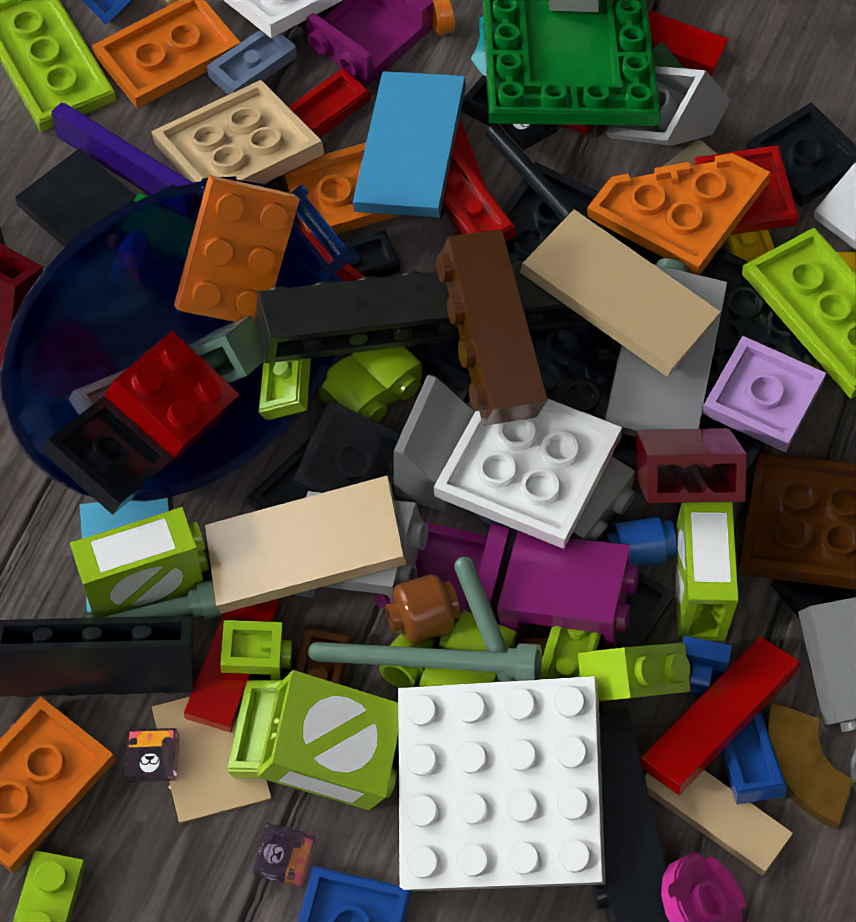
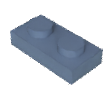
M259 30L207 66L208 77L229 95L259 80L264 81L296 59L297 47L282 33L270 38L262 30Z

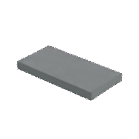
M655 265L722 312L727 282ZM721 312L715 323L668 377L620 345L605 421L622 427L623 434L636 437V430L699 429Z

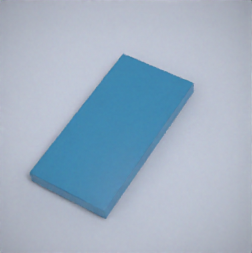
M382 71L353 198L354 212L440 218L466 88L465 76Z

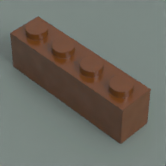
M502 229L448 236L441 253L437 255L436 268L439 280L447 284L450 296L447 300L449 320L452 325L457 324L461 339L458 342L459 360L463 368L468 367L472 381L469 386L471 406L474 411H479L483 426L536 418L548 399Z

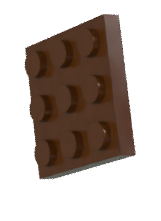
M760 453L756 460L739 575L856 590V464Z

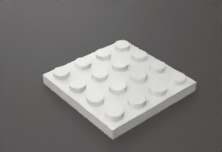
M595 676L398 688L400 888L416 892L605 884L598 680Z

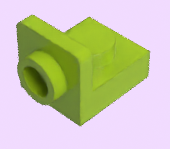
M224 620L220 663L221 673L268 674L271 676V680H282V669H291L292 640H284L282 622Z

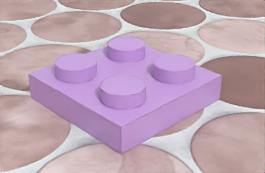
M742 336L705 401L702 414L786 453L823 385L826 373Z

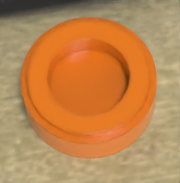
M431 0L433 1V28L439 36L454 33L455 18L450 0Z

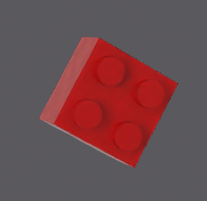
M173 331L114 379L104 394L111 403L174 458L169 467L221 420L240 395Z

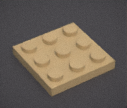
M262 80L151 131L157 148L183 177L193 182L194 189L202 198L209 175L260 186L324 155L322 140Z

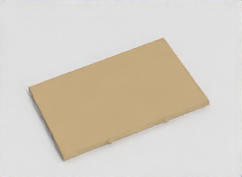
M190 697L151 706L157 731L173 730V739L165 737L162 740L161 749L170 783L168 788L172 791L179 824L272 800L267 780L261 778H233L226 772L238 716L230 733L185 719L184 710Z

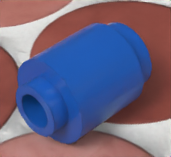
M659 517L613 523L612 533L605 534V542L630 545L631 565L643 567L663 564L666 562V558L676 557L677 555L676 535L671 520L660 521Z

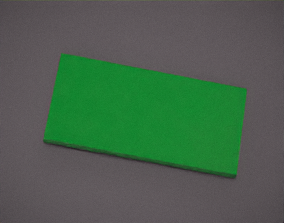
M482 0L489 123L659 126L661 113L646 0H600L599 12L549 11V0Z

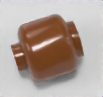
M433 574L398 583L392 591V603L385 605V613L391 631L393 633L401 631L404 638L412 644L448 635L453 630L455 619H459L461 616L458 598L450 581L443 583L438 576Z

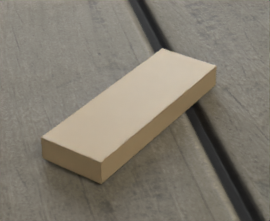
M705 770L680 796L648 773L644 777L648 795L762 877L793 834V832L752 803L736 805L732 789Z

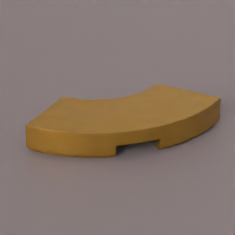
M772 702L766 728L787 786L786 793L811 817L837 830L853 779L836 770L823 754L818 739V718Z

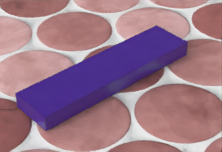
M61 102L51 111L59 139L77 150L81 148L97 163L164 205L189 217L197 209L193 182L66 103Z

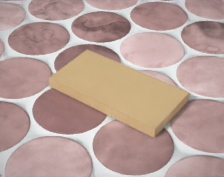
M575 209L522 263L520 269L522 275L666 377L673 372L715 323L721 312Z
M388 476L205 525L215 601L221 614L407 564L392 487Z

